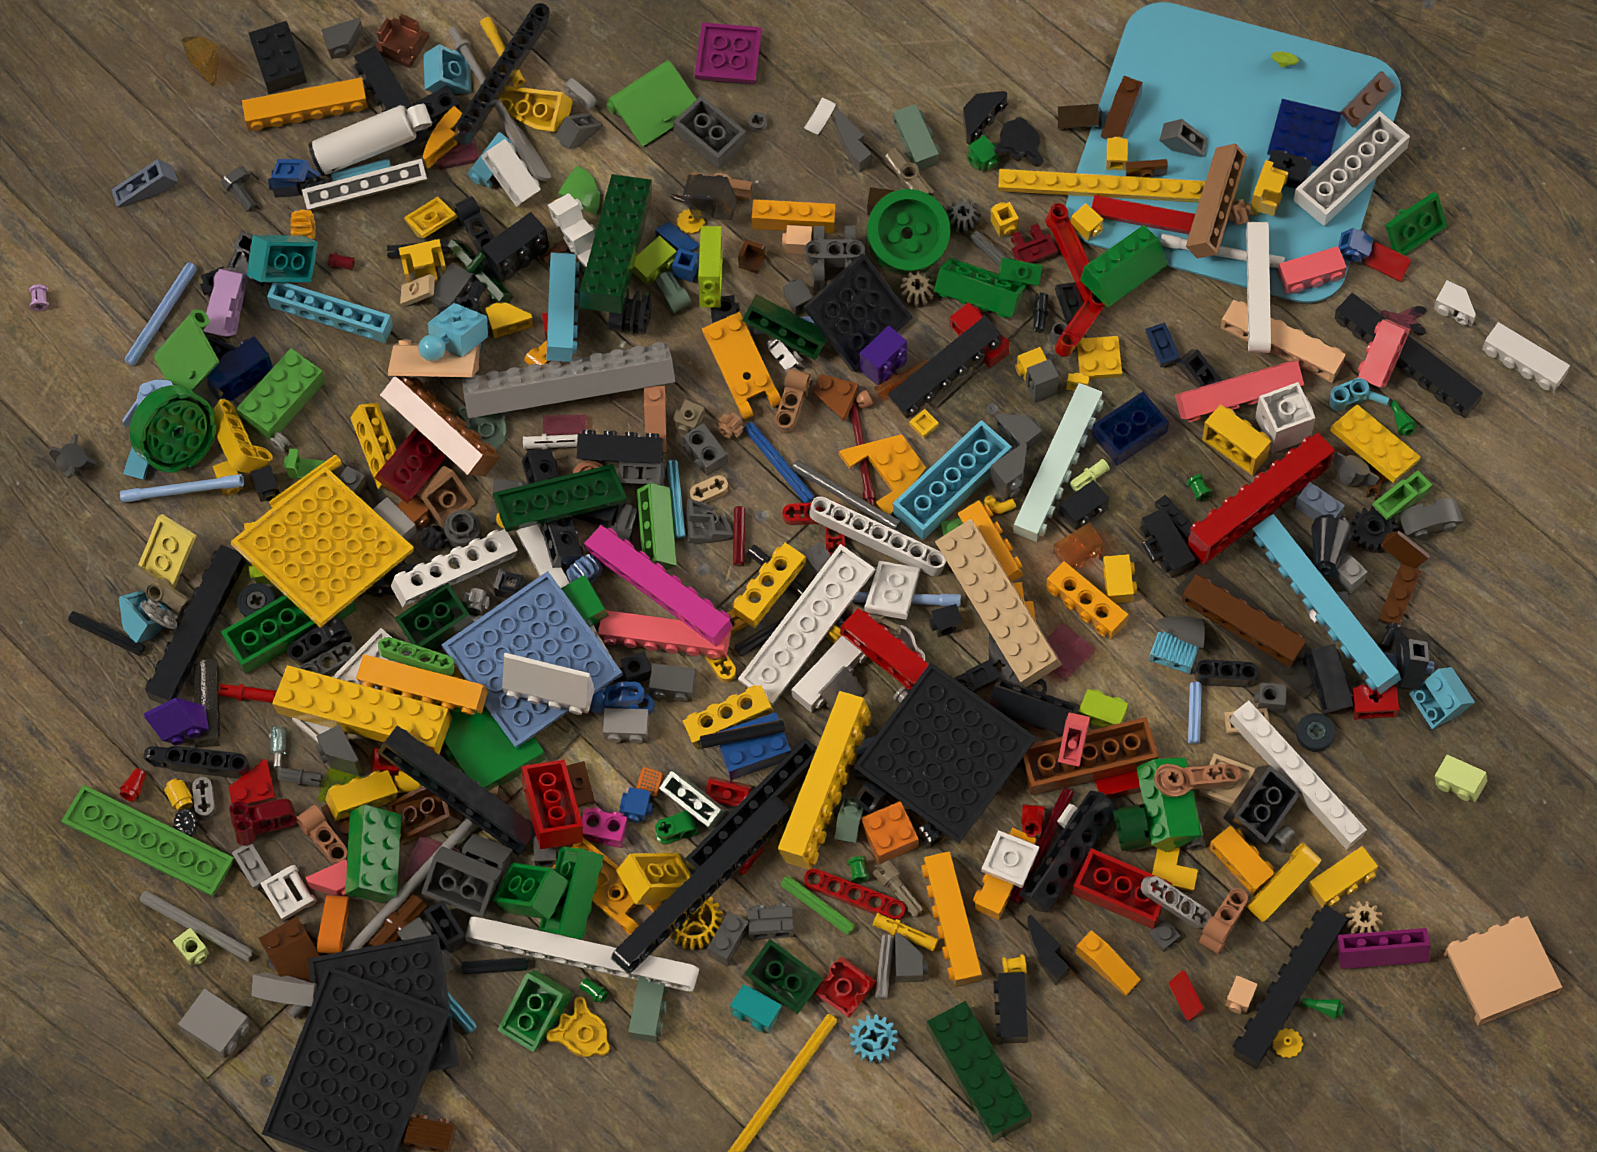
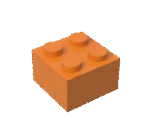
M901 801L861 818L862 831L878 864L919 848V839Z

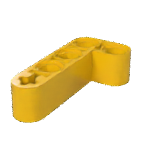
M220 399L213 408L215 413L213 415L214 424L216 425V436L230 466L236 471L250 474L251 471L267 467L273 458L272 454L263 447L251 444L233 404L228 400Z
M1302 842L1290 854V859L1251 899L1246 907L1259 920L1264 922L1319 865L1322 859Z

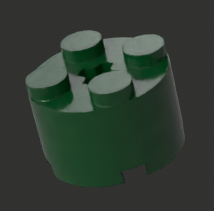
M1144 804L1118 808V810L1113 811L1121 851L1127 852L1152 847Z

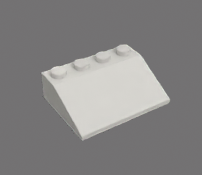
M504 654L502 689L507 697L512 699L526 698L528 702L537 705L540 702L546 703L548 707L561 710V707L567 708L569 712L577 715H582V712L588 714L595 690L590 673L513 654Z

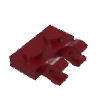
M1038 223L1030 226V234L1034 239L1025 243L1019 231L1011 234L1013 237L1011 241L1014 245L1011 252L1015 260L1034 264L1058 254L1050 234L1043 235Z

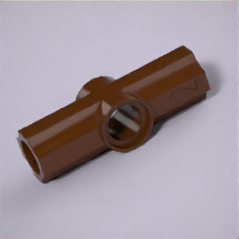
M413 894L398 911H394L388 916L384 922V927L374 936L369 945L376 946L397 942L399 939L402 940L398 931L420 917L428 908L427 905L418 896Z

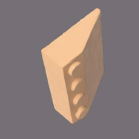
M399 340V343L393 345L388 376L473 377L479 370V345L463 357L445 350L444 355L439 360L427 361L419 353V344L411 343V340Z

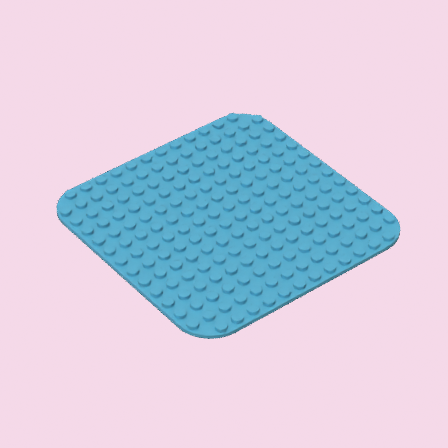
M1167 2L1149 4L1136 11L1125 26L1099 104L1102 110L1101 128L1091 127L1076 173L1126 176L1125 170H1106L1107 139L1101 138L1103 127L1123 76L1143 82L1141 97L1122 137L1123 139H1128L1127 162L1167 159V175L1153 176L1151 178L1206 182L1215 149L1236 143L1247 155L1234 201L1244 200L1249 205L1252 203L1253 193L1265 160H1269L1273 149L1283 150L1290 155L1302 156L1312 161L1310 176L1379 111L1394 122L1401 98L1400 82L1396 73L1389 65L1372 56ZM1276 51L1288 52L1296 55L1299 61L1298 64L1287 65L1284 68L1271 59V54ZM1383 71L1395 87L1356 127L1352 128L1340 111L1378 72ZM1183 119L1208 138L1204 157L1175 152L1161 143L1159 140L1163 124ZM1376 178L1325 226L1294 202L1296 189L1286 186L1282 187V199L1274 216L1259 212L1258 216L1248 215V222H1268L1269 254L1285 257L1284 262L1337 247L1342 232L1352 228L1361 230ZM1069 195L1066 207L1070 221L1071 216L1085 203L1092 207L1094 197ZM1114 198L1196 214L1199 203ZM1103 219V230L1096 238L1092 237L1087 241L1076 230L1075 232L1082 241L1108 250L1141 226ZM1228 219L1220 246L1246 251L1247 222L1235 225L1234 221L1230 222ZM1147 227L1158 238L1159 242H1161L1162 234L1177 236L1187 240L1189 237L1187 234ZM1161 246L1167 259L1168 267L1247 288L1246 261L1215 255L1196 258L1189 250ZM1344 259L1347 269L1345 277L1341 280L1325 282L1316 288L1309 287L1299 293L1288 294L1285 293L1278 275V269L1269 267L1270 295L1299 303L1323 301L1334 295L1341 288L1346 279L1351 261Z

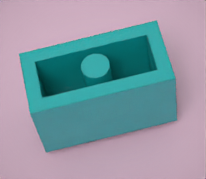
M743 984L730 1004V1012L735 1019L751 1023V1027L761 1033L765 1031L769 1034L782 1013V1005Z

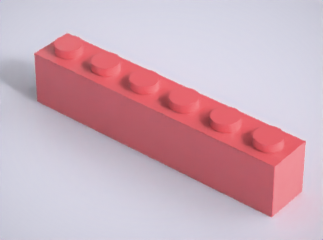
M1288 361L1175 394V399L1181 419H1188V422L1201 419L1200 415L1206 413L1208 416H1211L1220 404L1225 408L1228 407L1234 410L1240 408L1239 404L1247 402V405L1258 402L1261 395L1297 382L1302 386L1304 382L1298 361Z
M607 611L609 616L600 622L598 635L606 645L622 644L628 648H636L637 646L644 647L650 651L660 649L672 654L683 652L695 657L706 655L711 659L727 657L731 637L729 631L715 647L680 620Z

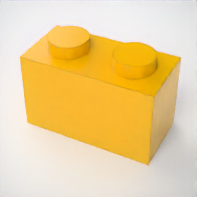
M1129 554L1104 556L1103 572L1106 596L1114 603L1133 602V596L1137 594L1136 581L1132 582L1135 567L1134 562H1130Z

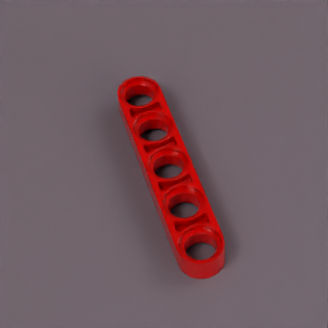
M809 869L804 875L805 886L814 892L874 915L880 913L895 921L896 919L902 920L905 916V905L900 900L819 869ZM810 875H818L820 877L819 883L815 885L808 882ZM832 882H837L840 885V890L831 892L828 889V885ZM852 890H857L861 893V897L857 900H852L848 897V894ZM870 899H880L881 905L878 908H872L869 905ZM892 906H899L902 912L898 916L891 915L889 909Z

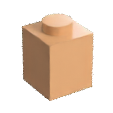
M787 225V233L782 235V245H786V253L805 254V245L812 241V227Z
M1236 976L1225 1006H1228L1232 1012L1246 1014L1255 994L1257 983Z

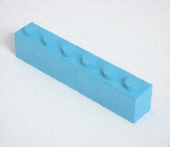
M551 253L546 360L572 362V353L576 354L577 341H573V338H577L578 325H574V322L578 320V309H574V306H578V294H575V290L578 291L579 278H575V275H579V263H575L576 254Z

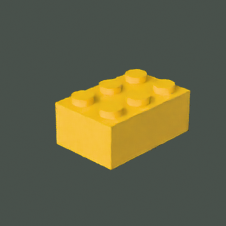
M1220 404L1204 424L1202 440L1251 476L1267 460L1271 444L1269 437L1264 432H1258L1247 420L1237 417L1232 409L1225 408Z

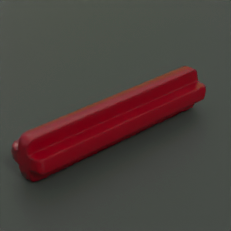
M744 506L734 507V566L744 565L746 513Z

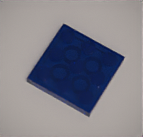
M1282 99L1267 155H1271L1273 149L1283 150L1290 155L1305 157L1312 161L1311 165L1320 167L1331 156L1341 113Z

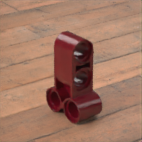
M286 798L250 807L243 801H237L229 807L236 841L243 846L252 844L255 841V835L287 828L294 825L297 821L292 801Z

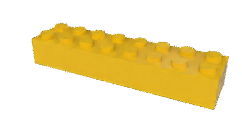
M288 665L272 702L277 714L329 728L340 724L344 732L385 742L398 725L402 729L407 730L414 738L426 744L428 748L438 755L452 721L448 708Z
M842 691L838 693L778 847L779 852L788 864L809 870L818 860V849L820 844L823 845L825 842V831L827 826L831 825L833 821L835 805H838L841 801L842 787L849 780V769L856 762V751L858 746L863 744L865 737L863 733L866 726L869 727L872 720V714L862 697Z

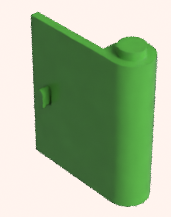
M667 60L609 97L606 107L612 115L616 114L622 117L643 148L674 127L673 122L697 99L672 63Z
M200 309L192 310L154 354L155 361L166 380L171 381L173 385H181L192 391L198 387L219 363L216 354L203 333V330L209 324V318Z

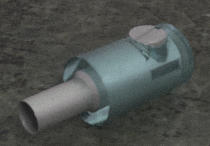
M274 726L271 727L269 734L270 754L274 755V768L280 769L282 756L286 754L287 728Z

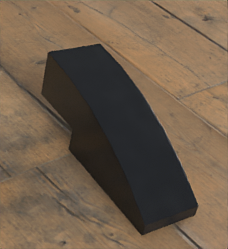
M1030 914L1027 917V928L1032 948L1045 973L1057 985L1069 974L1070 967L1058 956L1061 945Z

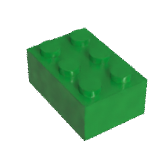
M511 863L492 901L509 914L549 920L569 881L552 868Z

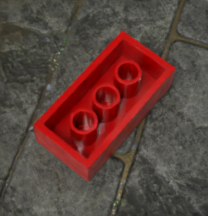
M565 759L522 766V786L539 849L583 843V824Z
M1090 849L1073 886L1074 896L1151 929L1155 928L1164 908L1145 896L1141 890L1143 879L1154 877L1155 875L1097 850ZM1162 879L1172 886V882ZM1169 891L1166 892V894H1165V900H1166V901H1167V899H1168V897H1169V894H1170Z

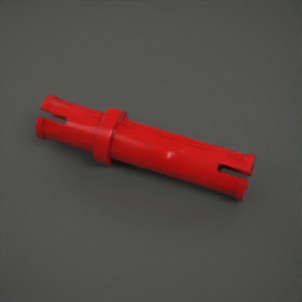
M220 683L219 688L221 689L218 691V696L237 698L238 701L246 699L272 703L277 690L245 687L244 684L237 686Z

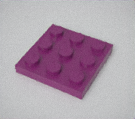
M702 22L695 79L755 84L762 27Z

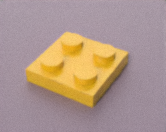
M1118 336L1081 339L1077 345L1079 373L1089 376V379L1122 377Z

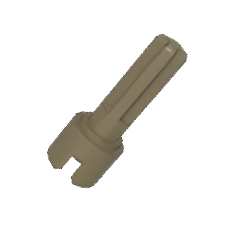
M890 860L885 861L881 864L882 869H876L873 875L883 887H890L912 916H918L923 911V907L899 879L901 873Z

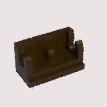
M1099 104L1058 106L1059 130L1064 131L1065 128L1092 126L1101 128L1102 110Z

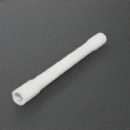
M1162 234L1161 246L1189 250L1186 247L1187 239ZM1220 246L1218 254L1215 255L1247 262V251ZM1269 254V267L1278 269L1279 264L1284 262L1285 257Z

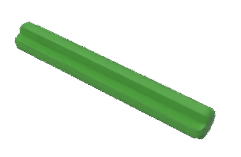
M786 876L782 880L781 886L838 929L847 935L853 931L855 925L797 881L790 876Z

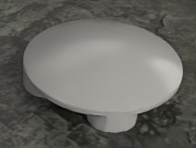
M149 598L148 601L141 603V607L146 615L155 623L170 629L177 628L176 619L178 616L173 611H165L159 607L160 603L153 598Z

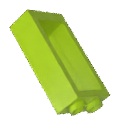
M701 226L698 274L700 308H721L722 226Z

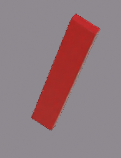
M1094 195L1091 207L1103 219L1140 226L1145 225L1150 228L1187 235L1190 234L1195 218L1193 213Z

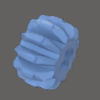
M588 554L570 565V568L566 571V577L571 583L585 574L590 583L593 584L598 579V576L601 575L603 568L597 558L595 559L593 555Z

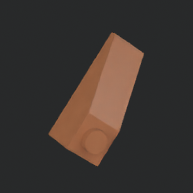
M665 386L644 387L645 437L646 433L659 434V438L664 439L663 454H667Z

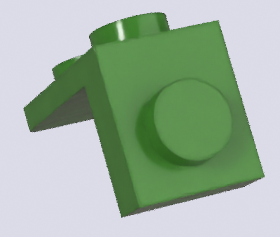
M290 449L289 455L284 458V468L287 469L289 478L301 479L325 461L301 458L298 449Z

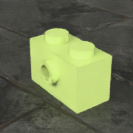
M1446 755L1435 774V782L1438 788L1444 792L1450 791L1457 794L1462 800L1476 802L1487 783V774L1481 769Z

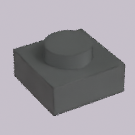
M1167 920L1149 932V936L1162 951H1165L1180 939L1179 933Z

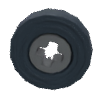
M254 583L242 589L238 596V607L241 614L247 617L275 601L276 598L274 592L268 586L262 583ZM255 598L260 600V605L253 604V600Z

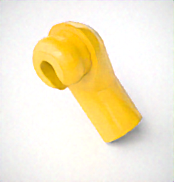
M989 495L984 500V505L987 504L991 511L998 515L1016 508L1013 498L1001 503L994 496Z

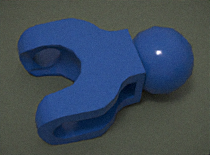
M620 682L615 686H606V688H602L595 693L589 710L600 714L605 711V708L641 709L638 707V704L648 701L647 707L643 709H648V713L651 714L655 703L648 694H645V690L640 683Z

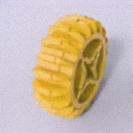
M709 897L685 921L683 929L680 931L677 928L669 936V939L675 938V945L682 942L683 949L690 945L692 951L695 949V945H699L701 950L703 949V943L709 946L710 938L713 939L720 927L719 925L723 922V919L720 918L723 915L722 910H718L719 904L713 903V898ZM706 911H708V913L712 917V921L709 927H707L705 922L703 921V918L705 917L704 913ZM697 918V923L695 921L690 923V919L695 920ZM695 931L701 933L699 935H690L692 932Z

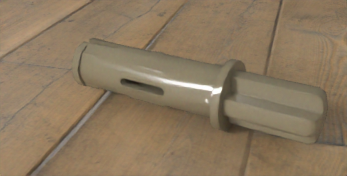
M851 602L846 608L845 614L851 616L857 608H860L862 611H865V608ZM869 613L874 621L879 625H884L894 637L900 635L901 626L887 620L886 616Z

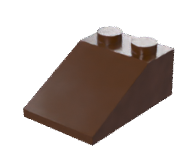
M424 786L387 803L389 811L401 814L400 843L447 831L464 821L461 813Z
M298 917L258 938L280 977L291 976L311 983L307 959L320 955Z

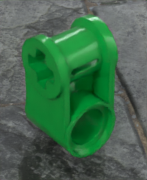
M687 810L661 819L655 825L656 839L664 845L692 837L699 831L693 815Z

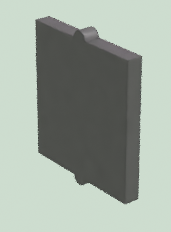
M843 666L818 693L826 701L827 707L833 709L839 691L861 697L865 690L857 682V677L853 676Z

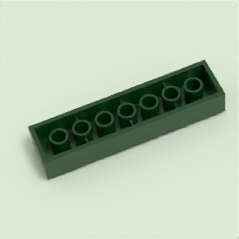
M611 174L580 288V308L622 313L652 199V179Z

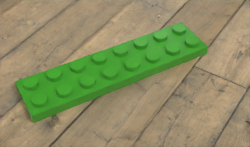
M82 785L61 820L62 824L211 897H214L235 861L233 857L85 785Z

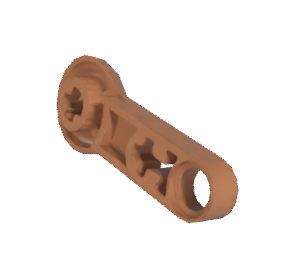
M1164 764L1156 770L1154 782L1157 789L1163 795L1176 798L1189 790L1233 786L1240 779L1241 771L1233 764L1185 768L1173 764ZM1225 771L1232 772L1235 779L1228 778Z

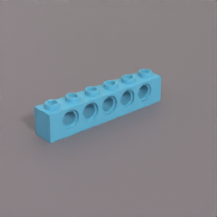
M273 282L267 295L270 308L385 344L393 328L392 319L389 314L286 282Z

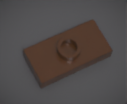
M1167 159L1126 162L1125 175L1146 178L1167 175L1168 161Z
M585 761L567 765L577 806L582 807L595 803Z

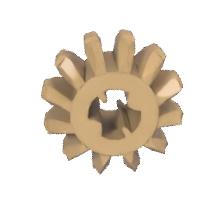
M1358 901L1356 907H1349L1350 913L1345 916L1348 918L1346 928H1352L1351 934H1356L1357 932H1379V927L1383 925V921L1380 919L1382 912H1376L1377 905L1370 908L1368 901L1365 902L1364 906ZM1364 917L1367 918V919H1368L1367 922H1366V920H1365L1364 923L1360 921L1361 918H1362V920H1363Z

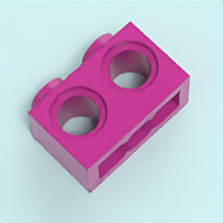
M591 807V809L584 808L581 819L583 838L590 842L622 848L628 827L627 817H624L619 812L606 813L596 807ZM595 820L599 822L595 827L588 826L590 821ZM613 825L620 827L616 832L609 831V828Z

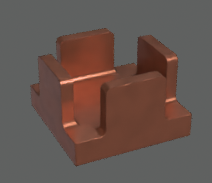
M401 14L399 19L393 18L392 21L389 18L385 19L377 32L379 41L376 47L383 57L411 68L429 39V33L420 29L417 20Z

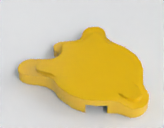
M581 996L574 1000V1015L561 1014L558 1027L549 1030L546 1034L548 1042L563 1044L576 1056H605L610 1051L604 1022L597 1015L589 1011L585 998Z

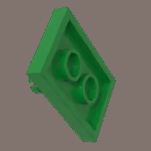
M1432 192L1408 209L1402 208L1397 212L1400 214H1395V218L1385 224L1392 250L1404 256L1447 227L1439 195L1435 192Z

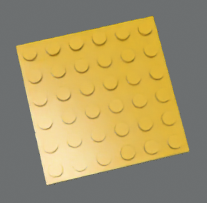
M326 466L231 541V545L320 628L414 551V547Z

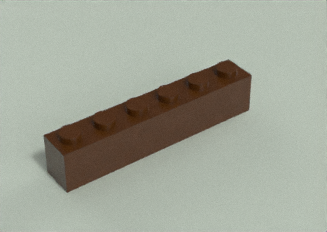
M1196 574L1182 594V603L1289 668H1292L1305 649L1306 640H1304L1301 634L1291 632L1279 621L1271 620L1263 611L1250 607L1245 600L1233 597L1227 589L1215 586L1207 577H1200Z

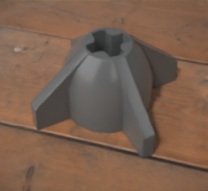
M74 434L70 443L64 445L61 449L52 446L48 451L58 468L67 478H71L80 469L93 468L97 462L87 458L84 449L77 445V434Z
M1337 452L1333 458L1339 479L1345 486L1375 485L1379 479L1377 475L1369 471L1368 465L1362 460L1360 455L1358 457L1353 455L1345 457Z

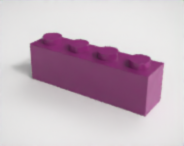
M1427 928L1338 935L1337 952L1340 969L1429 962L1430 942Z

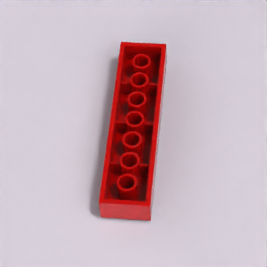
M1318 432L1312 437L1310 435L1307 436L1297 449H1290L1286 453L1285 458L1281 461L1276 460L1267 472L1259 473L1254 478V482L1250 485L1245 484L1242 486L1237 495L1234 497L1229 496L1220 508L1212 509L1207 514V518L1202 522L1199 520L1192 525L1187 545L1191 553L1203 565L1207 564L1304 489L1309 482H1313L1330 468L1335 449Z

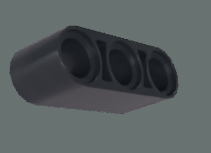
M1206 659L1198 662L1195 670V680L1206 686L1249 688L1256 684L1259 670L1257 665L1252 662ZM1208 670L1210 674L1202 675L1200 671ZM1229 671L1232 675L1224 676L1221 672ZM1250 672L1253 674V677H1245L1243 673Z

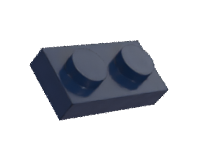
M1166 323L1146 328L1145 333L1160 368L1176 363L1180 359V355Z

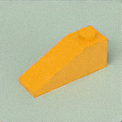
M1092 930L1077 945L1076 954L1125 996L1141 981L1120 956Z

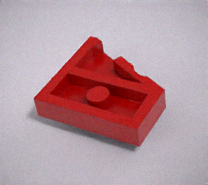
M267 759L262 760L228 787L231 804L243 801L248 806L276 800Z

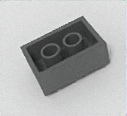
M702 95L673 122L674 133L718 170L747 144L746 131Z
M441 846L433 857L422 894L439 901L443 900L446 904L483 918L491 906L502 870Z

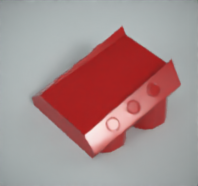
M841 956L838 961L833 962L830 972L821 981L814 994L850 1018L877 981L874 977Z

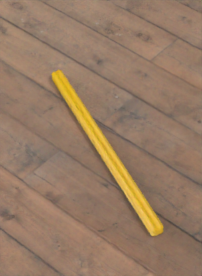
M827 1014L728 1152L745 1151L837 1023V1019L833 1015Z

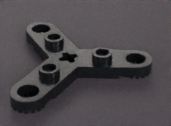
M990 632L989 660L954 678L958 682L966 683L967 688L973 693L997 682L999 678L1024 686L1017 678ZM997 663H1001L1002 667H1005L1002 668L1001 672H998L997 668H993L997 666ZM1043 678L1027 687L1030 688L1033 684H1039L1043 688L1041 693H1047V684Z

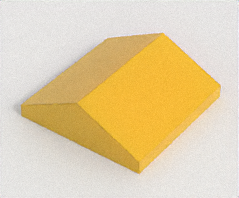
M436 197L405 216L404 219L416 236L423 239L456 219L457 215L439 197Z

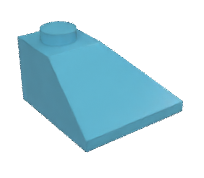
M142 590L122 595L119 598L123 629L136 643L150 640L165 628L151 620L142 609L141 603L148 601L146 593ZM160 603L159 607L163 608L165 611L169 610L166 606Z

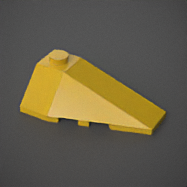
M507 86L500 97V101L511 117L536 130L556 132L560 128L565 117L570 115L573 99L563 92Z

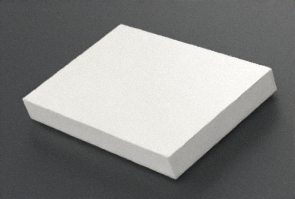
M879 561L865 604V611L907 619L921 568Z

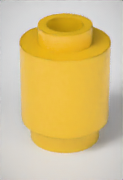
M399 771V775H395L394 784L396 788H399V793H410L422 787L421 784L403 771Z
M173 779L166 784L164 791L174 809H177L179 812L181 809H190L193 806V797L183 780Z

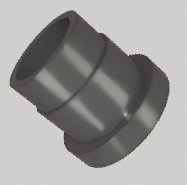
M1062 322L1054 324L1049 333V340L1054 346L1060 337L1055 332H1063L1067 327Z
M1284 825L1273 833L1269 843L1275 850L1284 852L1287 849V845L1295 838V833L1289 826Z

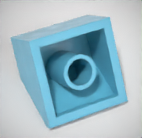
M437 45L423 54L425 90L434 93L448 85L454 95L472 92L471 67L462 53L442 45Z

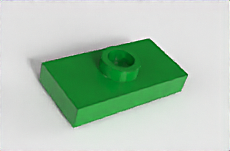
M1001 258L998 278L1039 286L1043 265Z

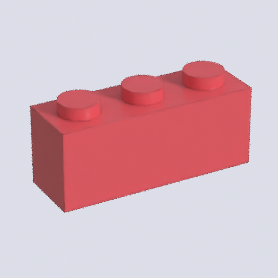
M1337 246L1280 263L1278 275L1286 294L1299 293L1305 288H1316L1325 282L1341 280L1345 277L1347 267Z
M1388 319L1379 322L1374 331L1376 336L1366 349L1367 357L1359 365L1358 372L1360 373L1358 378H1362L1380 388L1386 387L1410 329Z

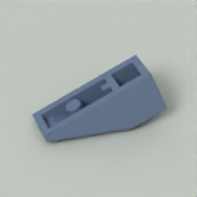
M157 159L111 189L116 206L120 208L163 193L177 184L178 180L173 166Z

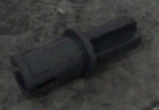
M1044 292L1036 293L1035 308L1032 310L1034 315L1033 331L1039 333L1044 332L1046 317L1049 315L1047 310L1049 295Z

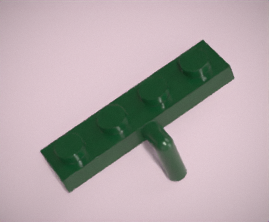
M454 239L450 241L448 246L452 250V255L465 264L464 267L467 272L474 274L478 278L477 281L485 285V288L491 292L490 296L495 301L509 303L514 296L482 263L487 257L486 254L480 251L476 256L463 241Z

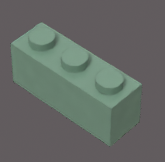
M914 104L894 111L893 123L911 162L920 171L939 164L941 151L938 144H934L932 140L933 133L931 128L926 127L924 123L926 120L923 111H919L917 105Z
M671 771L659 787L660 790L710 828L715 829L729 812L681 773Z
M640 976L629 1027V1037L631 1039L656 1042L657 1035L661 1036L663 1023L660 1022L661 1014L665 1015L667 1001H664L665 993L669 994L670 987H665V984L661 982L656 984L653 979H651V982H648L649 979Z

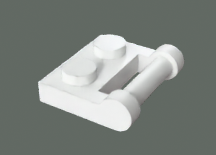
M291 865L260 883L282 921L305 908L313 906L317 902L314 895L309 893L300 878L296 865ZM291 878L302 896V900L297 902L284 881L285 879Z

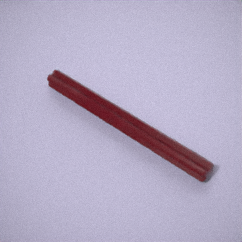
M1063 788L1035 844L1039 846V850L1023 887L1040 864L1059 826L1057 821L1073 797L1074 792L1069 788ZM1015 885L1010 895L1012 902L1021 903L1023 898L1019 893L1023 887Z

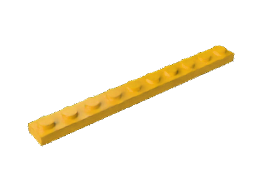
M999 169L998 191L1092 197L1098 195L1109 198L1199 203L1205 181Z

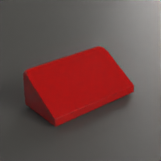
M1377 242L1373 243L1372 251L1364 261V265L1399 282L1402 281L1411 264L1410 258Z
M1137 771L1094 781L1097 792H1103L1109 799L1141 792Z
M710 776L705 793L718 803L737 807L751 793L752 785Z
M1183 970L1170 980L1169 986L1186 1020L1191 1021L1202 1016L1204 1007L1186 971Z

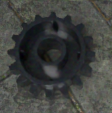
M1371 506L1370 511L1364 507L1362 514L1357 512L1355 519H1352L1351 523L1354 527L1352 540L1357 541V547L1362 546L1366 552L1373 550L1376 553L1379 549L1385 551L1381 544L1388 533L1396 532L1398 525H1393L1396 520L1395 517L1386 520L1373 506ZM1369 528H1376L1378 531L1373 532Z

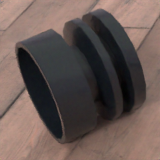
M628 289L622 313L609 312L608 329L610 331L623 332L628 323L631 334L635 333L638 325L639 335H645L652 313L651 293L645 291L641 300V292L636 290L633 299H630Z

